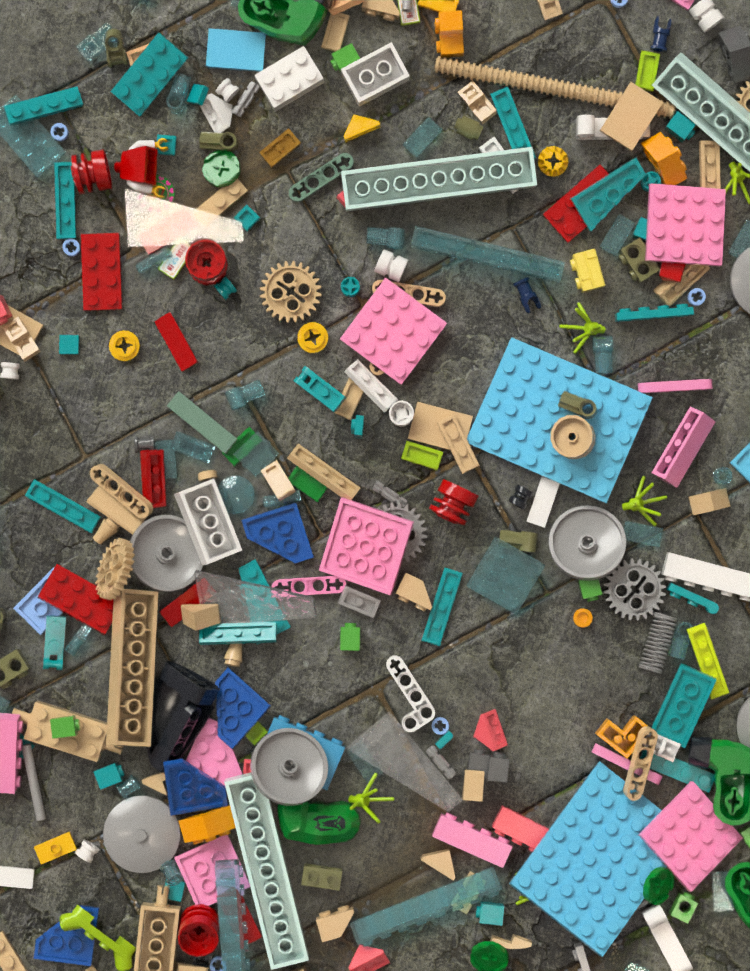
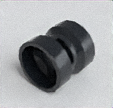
M517 484L514 495L510 496L508 501L525 510L528 499H531L534 493Z

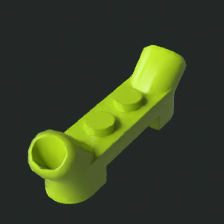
M76 905L71 913L61 914L59 922L63 931L83 928L86 930L84 934L91 940L97 938L101 941L99 945L107 951L109 949L113 950L115 968L118 971H127L133 967L132 955L136 951V947L123 937L119 936L116 942L90 924L94 916L79 905Z

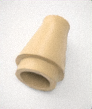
M104 518L93 539L102 545L104 541L119 531L120 525L110 518Z
M242 644L229 645L224 657L225 665L240 667V663H242Z

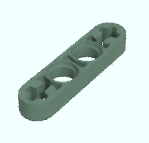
M342 153L315 170L289 189L290 199L293 202L299 203L341 176V172L338 173L333 163L336 162L338 166L342 163V158H349V166L342 165L339 167L341 171H347L354 165L353 157L348 153ZM328 167L333 168L335 171L334 176L331 178H327L324 175V170ZM316 178L319 181L318 186L310 188L308 186L309 179ZM305 183L306 189L310 192L306 194V191L304 190L300 193V198H298L297 196L293 197V190L297 189L298 191H300L301 189H303V186L301 184Z

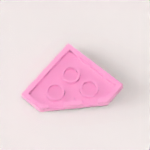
M209 718L196 737L186 761L225 785L224 781L226 778L242 775L243 773L234 750L218 737V721Z

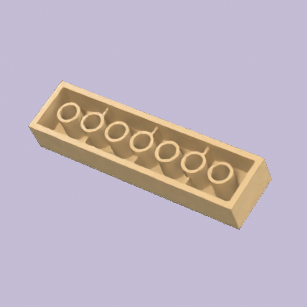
M124 589V591H120V596H116L113 602L106 745L151 747L158 610L157 591Z

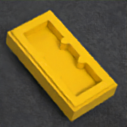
M419 0L418 6L438 13L456 11L459 0Z
M69 831L34 846L40 863L44 864L77 850V847Z

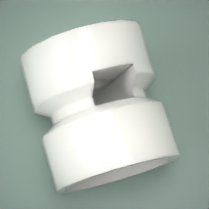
M701 0L689 10L694 20H699L698 25L704 33L715 27L725 18L719 9H714L715 4L712 0Z
M384 249L374 272L382 276L388 274L389 279L399 282L408 259L401 256L394 257V253Z
M403 400L393 403L389 410L391 422L399 427L410 424L414 416L411 404Z

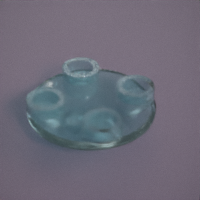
M229 476L218 485V490L228 513L239 514L246 511L252 505L254 489L252 484L244 477Z

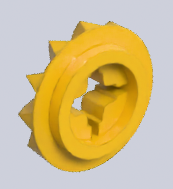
M556 146L546 147L538 157L540 170L545 175L551 177L564 173L569 163L565 151ZM554 153L555 159L561 162L555 163L552 169L551 162L545 160L551 159Z
M307 323L298 332L300 347L309 353L321 351L328 342V333L319 323ZM309 330H311V332H313L314 335L321 334L320 336H318V338H316L317 345H315L312 341H305L307 340V338L310 337Z
M119 331L110 339L109 350L112 356L120 361L131 360L139 352V340L130 331ZM123 338L127 344H133V346L127 348L126 354L122 348H116V346L122 345Z

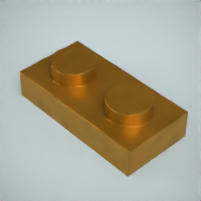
M288 128L259 153L269 166L273 168L301 145V142Z

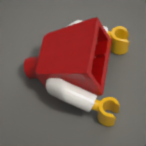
M160 138L157 142H154V140H139L129 147L127 151L122 152L120 162H115V172L120 173V178L126 180L127 185L134 191L149 195L154 193L159 198L165 197L157 193L159 189L166 190L164 187H152V185H156L158 149L156 148H159L162 152L168 150V147H160L161 143L168 142L165 138Z

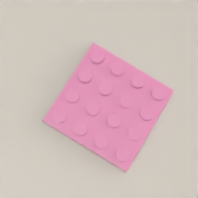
M649 184L645 261L722 266L726 189Z
M385 278L340 340L402 385L447 323Z
M342 497L319 571L392 595L414 521Z
M690 781L639 834L641 839L688 892H692L743 839L732 825L723 823L715 815L713 803L693 781Z

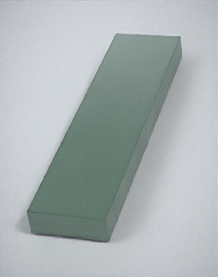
M178 391L168 403L167 407L225 454L238 440L181 392Z

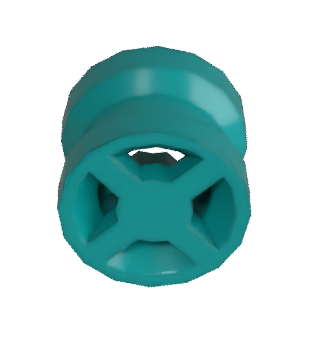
M653 171L647 172L641 179L640 184L644 191L649 192V184L651 183L661 184V177L658 173Z
M226 276L222 278V282L214 285L215 289L225 300L229 298L231 293L237 292V289Z
M346 277L343 279L341 291L345 296L354 297L359 293L360 284L356 278Z

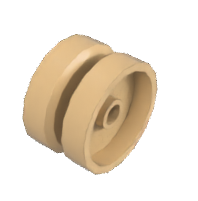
M567 415L560 418L554 424L550 440L553 448L562 456L568 459H580L586 457L592 451L596 435L593 427L584 418L577 415ZM574 433L576 435V438L574 440H570L569 437H572V434Z

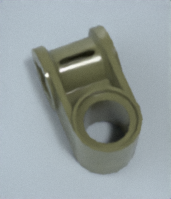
M109 29L105 34L106 56L109 68L119 64L128 65L121 32L117 29ZM115 37L118 39V41L112 43L109 41V39Z

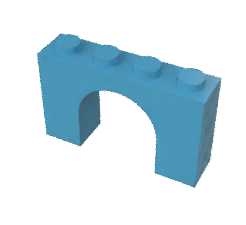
M282 715L274 717L267 734L277 729L294 728L310 734L320 743L328 761V775L322 789L328 790L345 749V746L342 745L343 741L334 737L332 740L327 739L324 733L317 730L314 733L308 731V727L297 722L296 725L289 723L290 719Z

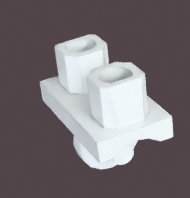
M649 733L645 738L651 737V734ZM658 734L654 754L673 762L681 744Z

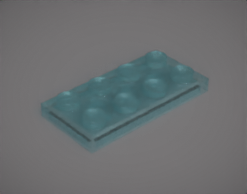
M15 94L0 107V135L38 178L54 162H57L64 156L66 152L37 119L9 126L4 106L21 101Z

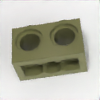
M641 238L620 249L618 257L624 266L627 264L630 269L628 273L634 282L637 281L640 284L660 271L656 262L645 261L646 246ZM628 250H636L638 253L637 258H630ZM640 265L646 266L648 273L645 275L640 274L638 267Z
M16 649L0 659V670L5 673L4 680L0 681L2 690L12 685L11 680L16 677L20 680L29 674L27 670L31 667L20 649ZM14 660L21 662V669L19 671L14 670L12 667Z
M305 863L301 885L340 891L343 869Z

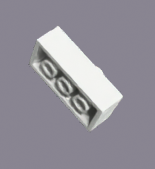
M214 479L174 494L202 566L242 551Z

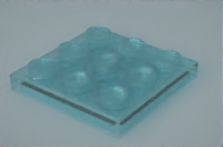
M495 536L467 583V587L517 614L543 571L545 564Z

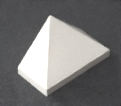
M212 93L208 94L203 105L199 106L215 133H223L230 127L233 105Z

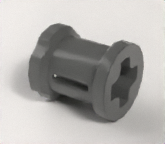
M135 436V453H139L142 450H155L154 436L150 438Z

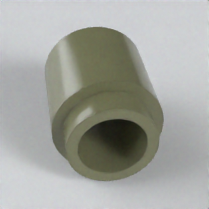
M463 115L462 119L458 117L454 128L457 129V134L471 140H478L483 126L480 125V122Z

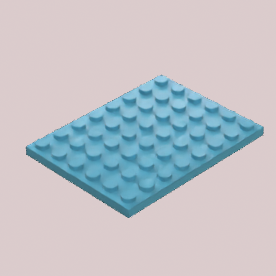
M511 337L468 434L467 441L476 448L607 503L653 397ZM564 391L592 400L597 407L595 417L585 419L594 429L596 435L595 445L586 457L580 459H568L562 456L553 448L550 440L551 430L560 418L567 415H577L584 418L581 415L558 407L559 400ZM586 405L583 408L585 414H590L593 411V406ZM573 433L569 439L574 440L576 435Z
M599 761L509 884L596 954L603 957L643 901V886L650 872L657 867L666 868V866L639 836L642 830L662 810L643 795L636 801L627 798L623 792L625 781ZM630 790V793L632 794L633 792H636V790Z

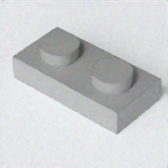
M345 585L338 600V604L374 618L381 602L380 599Z
M582 943L574 944L575 950H572L575 962L579 961L581 967L578 971H590Z

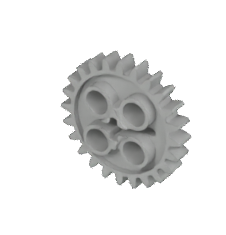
M391 502L390 508L387 504H384V510L382 511L393 515L398 514L402 518L414 521L412 531L415 533V538L409 539L403 557L409 562L410 555L414 558L417 557L415 551L422 552L419 545H426L422 540L428 537V535L423 533L428 527H422L426 520H419L422 513L416 515L414 513L416 508L414 507L412 510H409V504L402 507V502H399L397 506H395L394 502Z
M630 558V564L623 560L622 567L619 565L617 570L612 572V576H606L610 581L603 584L608 587V590L603 591V593L609 594L605 601L612 602L609 608L616 607L615 614L621 611V618L628 614V620H631L633 615H635L637 621L640 615L647 619L646 613L654 615L652 609L659 610L660 608L657 603L664 602L660 599V596L666 595L661 592V589L666 588V586L660 584L664 578H658L661 571H653L655 565H652L650 568L648 567L649 561L642 565L641 559L634 563L633 558ZM632 570L638 573L636 581H631L628 577L629 572ZM646 576V579L637 588L639 592L633 593L628 601L624 603L623 600L632 591L630 587L636 586L641 578ZM648 582L653 586V590L649 594L643 590V586ZM620 585L626 588V593L623 596H619L616 593V589ZM637 597L640 599L641 605L635 609L632 607L631 601Z

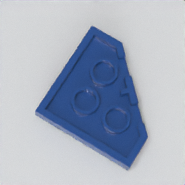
M297 503L241 520L247 539L294 563L314 558Z
M227 668L215 682V685L220 688L216 701L218 737L231 749H234L271 705L230 668Z
M184 759L163 762L171 816L228 806L225 785Z
M80 905V907L94 916L90 924L97 928L99 907ZM58 922L36 939L34 959L91 966L95 938L91 940L84 934L86 930L83 928L63 931L60 927V922Z

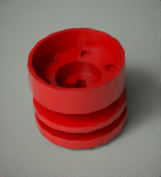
M104 149L91 151L90 161L87 160L84 153H81V162H79L77 154L71 156L72 177L80 195L85 194L84 185L87 186L88 192L92 193L93 183H96L99 191L112 189L111 174Z
M207 239L199 240L193 243L186 252V267L193 280L199 284L213 285L221 281L226 275L228 268L227 258L221 246L216 242ZM204 262H210L211 267L204 266Z
M443 479L437 491L444 495V498L434 497L433 500L439 503L440 506L437 507L431 504L429 509L446 521L465 526L467 521L460 518V515L469 517L470 514L463 508L464 506L474 507L479 496Z
M203 904L192 905L182 912L179 920L178 944L185 953L200 957L206 956L216 949L219 942L220 927L217 912L210 906Z

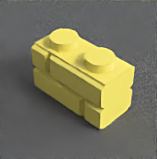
M591 249L572 255L570 266L572 271L576 270L578 278H575L577 290L581 289V292L585 293L603 288L605 283L596 250Z

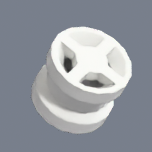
M226 78L217 87L215 92L218 95H222L225 102H229L237 94L239 88L233 86L231 80Z
M1 362L2 373L0 378L19 380L18 369L20 364Z
M84 839L81 848L77 849L75 853L86 862L91 863L94 854H97L100 849Z

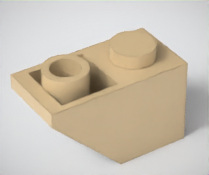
M364 0L362 4V11L368 16L376 17V15H380L387 21L399 20L400 12L393 0Z
M405 573L396 591V594L399 595L397 599L406 603L410 600L416 603V608L424 612L426 609L431 610L432 605L424 582Z
M349 905L337 908L338 911L330 913V910L319 913V916L316 917V922L322 942L342 936L354 914V907L349 908Z

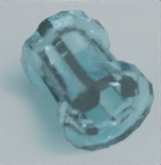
M721 467L714 471L713 480L717 484H727L732 480L733 475L730 469ZM719 472H720V473H723V472L726 473V475H725L726 480H725V479H722V480L719 479V477H720Z
M131 774L128 780L121 785L117 784L116 788L126 800L129 794L136 789L140 790L141 786Z
M173 860L166 861L160 866V871L164 873L168 886H175L183 880V876L178 872L177 864Z

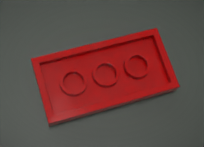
M601 164L543 214L544 218L567 244L587 227L570 198L609 174Z
M120 233L81 234L83 310H122Z
M56 564L37 598L103 635L106 634L113 621L114 599L107 600L101 598L100 595H97L96 585Z

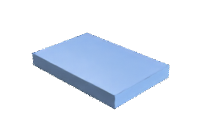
M54 567L13 608L40 635L46 630L47 615L61 616L63 614L62 611L37 598Z

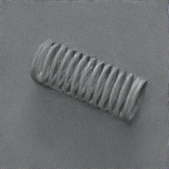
M654 612L653 617L658 620H652V622L659 625L651 624V626L658 629L650 628L651 631L656 633L649 632L648 634L654 637L648 636L647 638L653 641L647 640L646 642L651 645H644L652 650L643 649L651 654L642 653V655L649 658L641 657L642 660L650 663L640 661L641 664L638 667L662 674L663 671L657 667L663 668L664 666L658 663L664 664L665 662L660 659H666L662 655L668 654L661 650L669 651L662 646L670 647L669 644L664 642L671 643V641L665 638L672 639V636L667 634H674L666 629L675 630V628L667 625L676 626V624L669 621L678 622V619Z

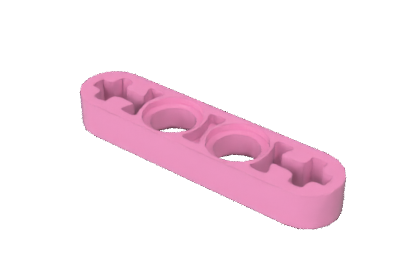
M712 379L638 383V391L641 393L713 389Z
M336 576L279 579L273 582L271 589L274 595L280 597L331 594L342 592L346 581ZM326 579H330L329 583H334L336 579H339L340 582H343V586L340 587V590H336V587H330L331 591H326ZM316 580H321L324 583L323 590L316 591L313 588V583ZM292 581V593H288L289 589L283 590L281 594L278 590H275V586H278L279 582H282L283 586H288L287 582ZM297 581H302L305 584L304 591H295L294 584Z
M595 743L591 751L592 753L629 770L631 760ZM642 768L636 769L634 773L640 776ZM649 769L647 780L659 785L663 776Z

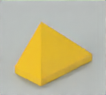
M353 115L344 134L345 143L379 129L380 122Z

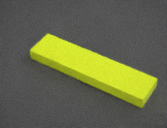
M702 623L686 629L700 671L717 679L709 695L711 700L728 694L729 690L706 624Z

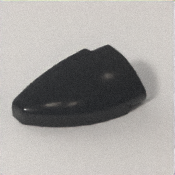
M167 661L159 677L154 678L151 747H146L151 765L161 773L164 772L163 762L181 759L194 742L214 710L212 704L220 690L217 685L205 677L172 661Z

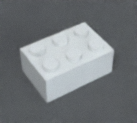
M392 42L341 69V74L359 107L410 79Z
M304 46L255 75L257 83L275 112L324 83V78Z

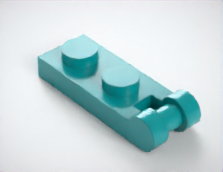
M304 366L303 372L299 377L296 376L293 381L335 413L346 397L308 367ZM308 376L311 377L312 379L310 380V382L306 384L305 380L308 378Z
M669 583L666 589L670 591L669 595L680 600L683 597L688 599L687 603L694 607H698V605L705 607L707 613L715 614L719 610V606L715 602L673 583Z
M46 616L43 669L56 668V670H62L66 616ZM50 655H57V660H49Z

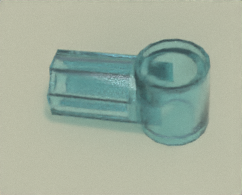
M175 74L170 93L166 98L168 109L173 114H179L185 108L184 103L192 80L187 75ZM179 100L180 104L177 107H173L171 102Z
M368 227L366 244L403 249L405 229Z
M593 336L592 345L593 353H595L596 373H612L613 337Z
M260 380L225 392L231 410L241 408L247 405L248 402L266 395Z
M681 621L675 626L668 655L684 660L690 639L688 634L683 636L679 630L682 625H687L688 628L693 626L689 622Z

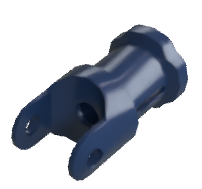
M657 16L653 28V45L650 46V50L667 52L666 43L667 37L670 36L671 19L668 20L667 29H663L658 26L659 16Z
M529 277L513 284L521 296L520 301L527 313H530L528 300H533L538 309L541 308L536 292H533L528 282L530 280Z

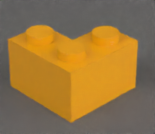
M462 10L439 12L438 18H435L434 22L435 34H439V41H436L437 53H440L441 58L463 57Z
M659 132L641 142L645 156L654 166L656 173L661 177L662 184L677 185L687 179L685 173L687 170L686 165L680 160L682 154L677 146H673L669 137H665Z
M633 715L621 730L606 718L595 734L628 759L634 751L639 730L648 725Z
M230 805L219 807L206 813L192 815L178 821L184 842H193V845L204 842V839L205 842L217 839L216 835L220 837L228 835L230 830L236 828Z

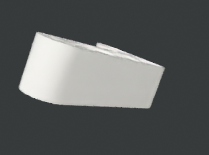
M594 115L577 116L576 139L612 140L600 132L607 118H595ZM650 124L639 140L650 138Z
M392 655L387 659V669L414 709L403 717L402 727L407 732H414L434 718L435 710L402 658ZM392 659H394L395 661H400L398 666L401 670L403 668L406 669V671L401 672L397 677L394 674L398 673L396 668L390 667V665L392 664ZM403 675H408L411 678L409 685H402L400 683V678ZM414 691L421 693V699L417 702L412 701L410 698L411 693ZM425 707L432 710V714L428 718L421 715V710ZM413 718L416 721V725L413 728L406 727V719Z
M660 904L652 905L642 910L641 913L671 970L691 971L693 967Z

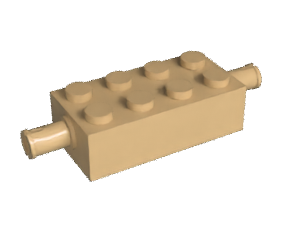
M41 701L35 702L31 713L16 708L12 711V714H20V721H23L27 726L24 735L26 740L95 762L100 760L104 749L119 755L122 753L123 749L120 748L124 746L106 745L107 722ZM76 715V719L80 721L78 735L52 739L50 719Z
M158 885L156 902H143L141 905L134 971H174L181 906L168 904L169 886H165L162 893L163 885Z

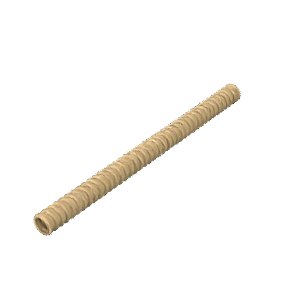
M438 56L434 69L435 73L453 74L454 77L459 75V78L464 76V79L469 77L470 80L474 78L476 81H488L489 84L494 82V85L499 83L500 86L504 84L505 87L509 85L511 88L529 89L530 92L534 90L535 93L540 91V94L545 92L546 95L550 93L552 96H564L565 99L570 97V100L575 98L576 101L580 99L581 102L585 100L587 103L605 104L606 107L610 105L611 108L616 106L623 95L622 92L616 93L615 90L613 92L610 89L605 91L604 88L600 90L599 87L595 89L593 86L575 85L574 82L569 84V81L564 83V80L559 82L558 79L554 81L552 78H540L539 75L534 77V74L529 76L528 73L524 75L523 72L519 74L517 71H514L513 73L511 70H499L498 67L493 69V66L488 68L487 65L483 67L482 64H479L478 66L476 63H464L463 60L458 62V59L455 61L452 58L448 60L447 57L442 59L441 56ZM669 101L663 102L656 113L657 117L661 115L663 118L667 116L669 119H672L676 106L669 103Z

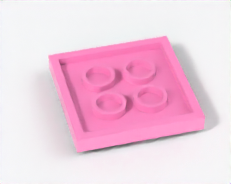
M229 835L218 837L213 841L206 842L174 857L195 905L203 904L209 906L218 902L216 896L231 886L238 887L240 891L250 887L247 875Z

